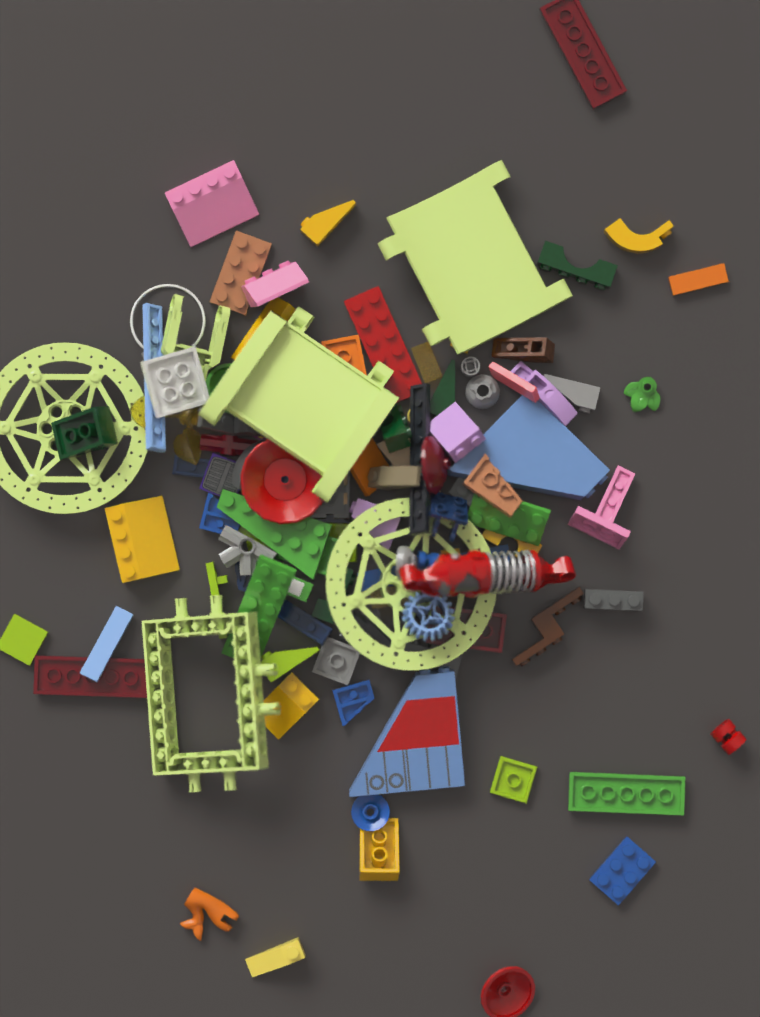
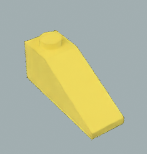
M299 937L246 958L245 961L251 976L255 977L304 959L306 954Z

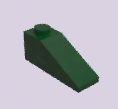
M453 359L430 400V414L435 417L455 402V360Z

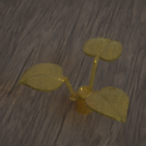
M145 396L140 397L130 408L132 419L143 428H145ZM204 405L184 410L180 415L170 414L165 416L179 418L183 425H187L183 429V434L175 437L173 448L175 454L180 459L195 465L198 463L201 455V450H199L201 437L192 428L198 423L199 413L196 410Z

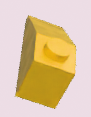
M351 200L317 213L311 218H305L300 224L302 226L300 229L301 233L318 247L356 206V202Z

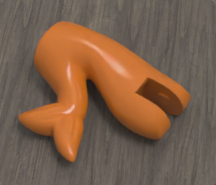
M194 887L184 903V906L192 913L193 918L181 922L180 925L185 929H192L194 936L201 941L204 922L203 909L214 925L226 932H229L232 926L222 920L224 914L236 921L239 915L218 898Z

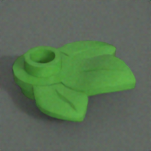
M643 377L639 382H631L626 386L624 394L632 397L631 408L633 412L641 411L646 406L653 411L658 409L660 395L656 391L657 383L653 378ZM647 383L651 385L649 390L644 389V385Z

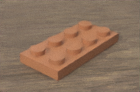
M236 231L210 303L229 307L231 311L246 316L250 305L241 286L245 285V280L254 276L256 279L260 278L272 243Z

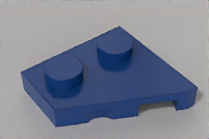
M370 680L332 690L342 726H345L374 699Z

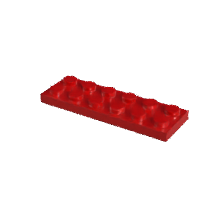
M379 286L345 300L344 304L359 334L372 367L374 368L376 363L380 361L394 370L384 387L399 397L396 403L410 398L411 386L422 384Z

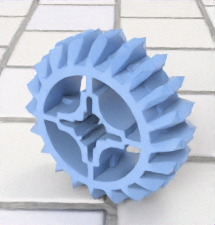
M415 592V598L413 596L409 597V602L404 604L407 609L402 610V614L406 615L402 617V621L407 622L405 624L406 629L411 628L409 631L410 635L416 632V639H419L420 635H422L423 641H426L429 636L430 640L434 641L435 635L441 639L442 633L448 634L447 628H452L451 622L454 621L455 617L452 616L454 609H450L452 603H445L447 597H431L424 593L420 595L419 592ZM423 602H431L426 607L421 605L419 607L417 606L418 604ZM437 605L443 611L444 619L435 611ZM432 609L431 616H429L426 622H424L426 618L425 615H427L428 612H430V610ZM412 612L417 613L416 616L420 617V626L415 622ZM429 624H439V626L436 628H426Z

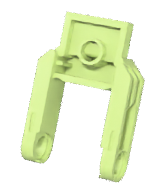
M174 294L171 299L161 346V353L163 355L192 347L176 344L184 298L181 295ZM221 305L218 307L209 351L196 348L205 382L208 370L219 364L230 317L229 307Z

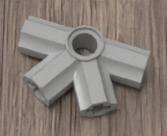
M228 525L225 526L218 539L231 546L219 553L222 562L229 568L240 561V575H252L260 555L274 560L277 552ZM247 540L250 541L253 546L252 550L249 552L245 551L243 548V544Z

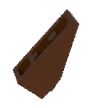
M547 337L494 338L492 357L533 363H553L555 344Z

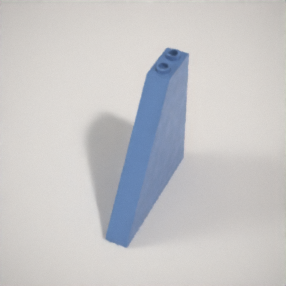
M523 395L483 434L486 439L448 470L449 476L466 479L486 453L490 458V462L494 467H497L500 475L512 488L581 500L584 497L589 498L596 491L593 487L597 483L601 485L608 478L606 474L610 471L539 400L535 403Z

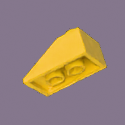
M293 672L264 700V704L280 703L281 707L273 708V710L281 709L279 715H265L266 728L278 740L319 700Z
M389 818L387 823L376 831L360 829L359 881H398V818Z

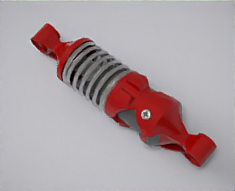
M471 550L465 556L456 553L440 554L433 565L423 572L413 564L404 565L399 569L403 589L407 591H421L431 597L440 595L441 597H450L461 593L466 597L475 598L478 595L496 594L497 592L499 594L503 592L516 593L517 591L536 592L547 584L565 583L576 577L571 557H560L556 559L554 564L550 565L535 550H521L520 552L514 551L513 553L507 551L506 554L503 551H500L499 554L497 552L491 554L490 552Z

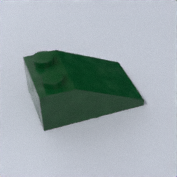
M109 406L92 407L51 423L60 460L118 444Z

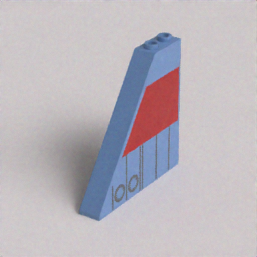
M444 666L439 667L435 671L425 669L415 672L349 789L350 797L465 786L454 669Z

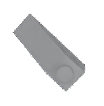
M548 374L543 375L572 405L578 407L580 412L590 413V411L595 410L601 387Z

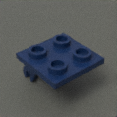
M442 492L437 494L430 493L429 512L430 517L434 518L430 537L434 538L436 536L440 520L444 518L453 521L449 542H454L459 524L465 526L468 524L467 500L461 497L446 495Z

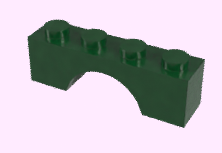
M548 241L544 242L537 262L541 270L551 272V270L557 271L561 277L569 278L571 276L577 278L576 281L579 283L587 284L589 282L595 284L594 288L605 291V288L609 289L611 287L618 266L599 259L596 264L589 268H577L567 261L563 246Z

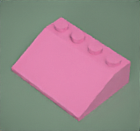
M234 160L165 192L190 247L259 215Z

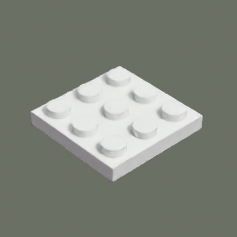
M196 346L140 362L156 418L204 405L209 399Z

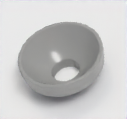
M477 375L470 379L466 385V399L470 405L477 409H488L496 404L499 399V385L491 376ZM485 385L489 389L487 396L482 397L477 393L479 386Z
M400 546L397 552L396 575L398 581H401L399 569L402 566L413 564L416 568L418 567V557L409 547Z

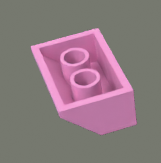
M288 260L279 264L280 268L275 271L271 268L262 272L263 276L258 279L254 276L245 280L246 284L241 286L250 307H258L309 283V280L296 262L290 263Z

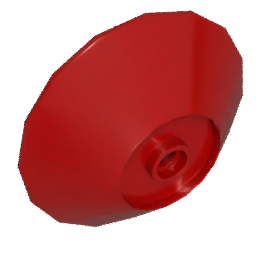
M267 439L256 445L245 458L240 474L242 494L249 507L264 520L277 524L298 523L313 515L324 502V500L311 492L322 475L271 440ZM283 476H287L289 478L288 483L282 482L281 479Z

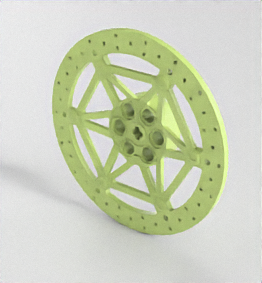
M65 342L43 345L31 349L12 360L0 372V410L7 394L19 379L27 375L30 381L8 419L0 421V435L8 437L29 476L25 482L22 481L6 462L0 447V485L3 489L20 502L32 508L57 514L89 511L117 497L134 480L148 452L146 450L145 396L133 375L109 354L91 346ZM70 361L92 366L89 374H42L39 367L53 362ZM105 375L113 380L123 393L130 409L132 419L130 422L122 420L101 382ZM46 380H85V382L68 400H63L46 383ZM41 386L56 400L49 406H46ZM90 386L86 406H83L76 400ZM35 388L42 411L41 415L14 422L31 390ZM98 388L116 419L113 425L118 444L124 435L131 436L130 446L123 463L106 482H103L100 475L118 444L109 447L97 469L94 467L91 452L86 453L89 471L76 458L78 456L69 458L84 474L83 477L45 476L60 461L58 451H54L52 448L55 442L53 429L51 433L44 434L43 427L46 424H51L71 416L74 408H80L81 411L91 408L95 389ZM55 408H61L62 414L58 418L53 416ZM37 423L36 434L16 429L17 427ZM14 434L38 440L42 444L34 469L30 466ZM46 451L55 455V458L40 470ZM41 482L88 483L91 490L75 495H53L39 491L38 487Z
M410 497L398 498L380 503L356 517L342 532L331 552L328 562L326 595L329 610L337 628L348 643L360 654L380 665L394 669L425 670L450 662L467 651L476 642L490 620L496 594L478 595L474 609L468 621L464 624L459 619L465 595L459 593L455 611L452 614L455 617L454 621L451 622L452 628H447V630H451L454 633V637L440 646L429 650L405 652V643L417 639L415 638L416 634L407 636L409 628L406 629L405 624L400 632L399 612L407 609L401 606V599L404 597L409 599L410 596L415 598V592L421 593V591H407L403 589L402 582L398 581L397 576H393L391 573V568L394 565L396 566L397 555L379 543L409 534V528L375 538L369 534L370 530L385 521L409 516ZM430 515L429 533L415 536L409 546L412 551H414L423 536V551L429 554V536H431L430 532L434 518L430 517ZM441 518L440 523L451 529L453 521ZM468 520L467 526L459 524L456 534L465 543L469 551L478 550L479 548L481 552L491 553L484 537L470 520ZM436 533L434 539L449 554H459ZM357 544H360L364 551L353 595L346 596V568L353 550ZM376 550L391 558L392 561L384 566ZM371 554L381 571L380 580L364 592H361L368 557ZM390 584L395 587L393 595H389L386 590ZM380 589L382 598L365 599V597ZM431 602L420 603L417 606L419 607L421 605L426 607ZM387 604L393 610L394 633L369 611L365 605ZM358 608L392 640L389 648L373 640L360 628L351 613L352 609ZM412 612L413 618H415L417 613Z

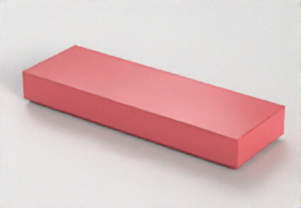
M495 362L488 366L494 379L535 403L540 399L537 388Z

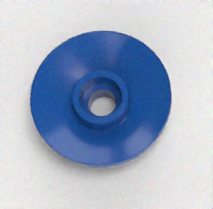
M379 794L359 796L352 805L351 815L354 823L360 829L376 831L387 823L390 809L387 801ZM368 809L374 810L373 816L367 814Z

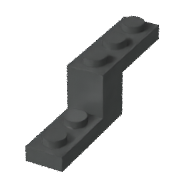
M224 412L215 426L198 415L197 427L241 437L263 436L233 414Z

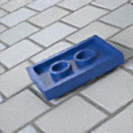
M626 836L589 880L619 906L656 861Z

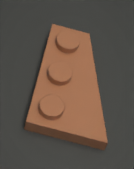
M485 453L463 482V486L511 518L521 505L522 500L510 484L500 475V471L497 467H494L489 460L490 458Z

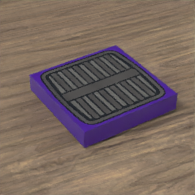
M212 452L199 489L217 496H221L223 489L238 494L240 489L231 484L233 469L237 461Z

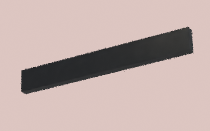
M428 383L414 385L410 388V431L412 434V438H410V466L421 467L419 486L410 487L409 534L413 536L429 533L430 492L425 485L421 462L423 441L425 437L430 436V384Z

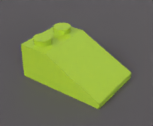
M310 647L274 653L269 651L260 657L261 665L277 664L278 668L270 669L271 671L278 670L277 675L267 676L269 681L273 682L320 649L319 647Z

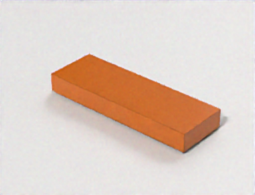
M724 263L668 277L672 296L729 282Z

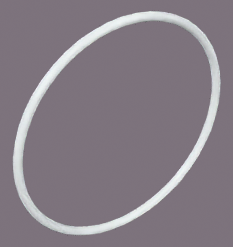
M163 284L148 289L137 299L131 311L130 327L136 342L141 348H143V344L138 340L133 327L135 308L147 293L162 287L181 289L189 293L198 303L202 312L203 325L201 333L192 347L198 344L205 330L206 319L201 302L191 291L178 285Z

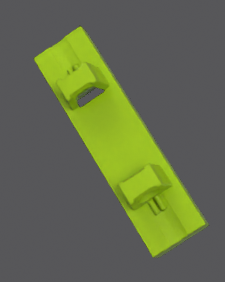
M206 563L211 596L220 595L219 584L228 583V576L217 577L215 563ZM219 634V639L228 638V634Z

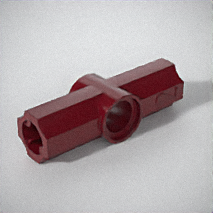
M201 434L199 450L237 456L241 455L245 449L257 442V440L241 439L231 435Z

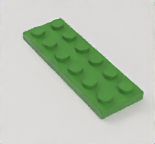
M260 555L237 612H257L260 657L265 650L297 570L264 555ZM230 633L222 654L235 659L234 645H232L233 633Z
M569 772L568 811L684 815L685 776Z

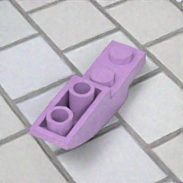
M520 361L510 371L537 388L539 401L565 427L578 414L569 401L537 370H531Z

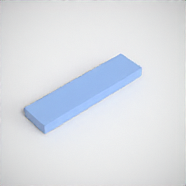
M118 606L115 607L80 671V675L98 683L134 616L132 613Z

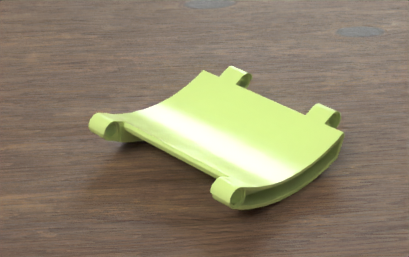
M502 160L416 205L388 216L386 219L395 235L378 243L386 261L397 254L405 253L439 319L422 329L430 346H434L449 338L457 355L517 327L573 296L564 279L546 288L494 188L499 182L509 177L511 178Z
M298 306L288 321L270 311L234 360L198 415L215 426L226 410L321 474L320 480L311 492L328 503L399 399L398 396L384 387L394 370L378 361L367 376L304 333L315 317L300 306Z

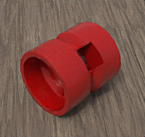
M729 718L710 734L717 743H722L721 748L728 755L736 751L747 740L740 731L735 730L736 726ZM727 733L731 734L727 738L724 737Z

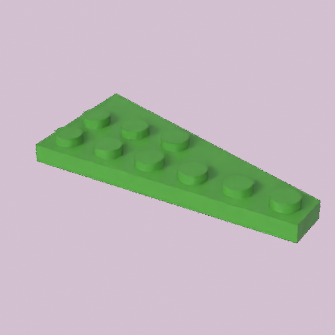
M222 490L217 505L218 509L311 579H315L332 528L331 524L310 517L298 523L277 524L264 520L249 507L243 495Z

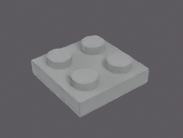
M328 637L320 649L312 672L348 685L360 653L351 645Z

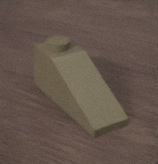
M379 466L370 468L368 487L390 491L419 486L421 467Z

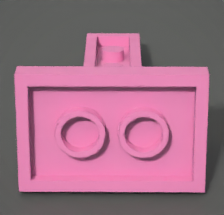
M618 465L596 513L594 514L578 506L568 525L619 550L631 531L613 523L635 473Z

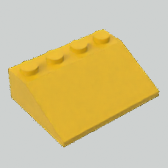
M163 496L105 508L122 583L180 570Z

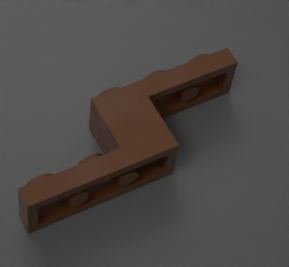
M580 587L531 618L543 639L512 658L511 660L515 666L519 664L521 667L531 661L529 657L534 654L539 656L547 650L545 648L547 645L552 643L554 646L563 640L561 636L564 635V632L552 614L555 613L557 616L566 610L564 606L570 602L572 605L582 599L581 595L584 594Z

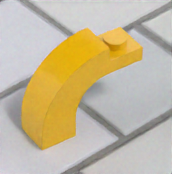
M619 218L603 232L615 246L624 251L647 253L662 246L663 243L659 238L665 239L669 236L674 225L669 220L652 233L639 235L629 230L622 219Z

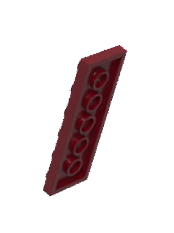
M554 0L540 7L539 10L592 109L627 92L579 0Z
M35 655L33 694L147 698L144 659L111 658L98 683L80 675V671L88 657Z

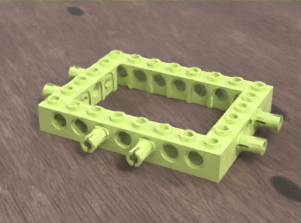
M222 595L210 596V616L190 617L187 609V598L175 599V618L142 621L153 775L186 774L189 779V792L202 791L200 774L205 772L223 773L224 790H236L235 772L269 768L265 715H279L281 709L273 710V708L281 707L279 702L264 704L262 676H276L278 670L271 671L270 669L278 667L276 663L261 665L257 612L225 614L223 612ZM233 633L232 645H234L235 656L233 665H235L236 669L235 684H237L238 696L236 704H238L239 709L238 723H240L241 735L239 743H241L242 750L179 753L171 638Z

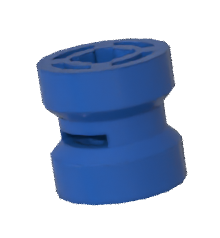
M418 551L417 569L423 571L432 566L439 554L435 552L426 554L425 551Z

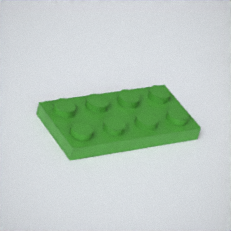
M474 493L468 512V520L474 526L539 546L551 510L522 501L512 517L509 518Z

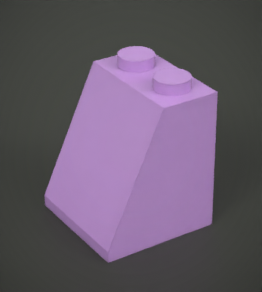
M456 402L430 421V434L438 440L445 453L455 463L486 439L476 424Z
M358 498L357 502H352L349 512L352 513V518L355 519L376 504ZM401 517L393 518L377 525L369 531V534L375 538L396 532ZM393 539L380 542L379 544L389 550Z

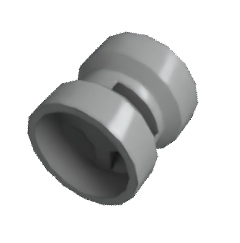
M475 357L465 358L461 364V372L467 377L476 376L480 369L479 360Z

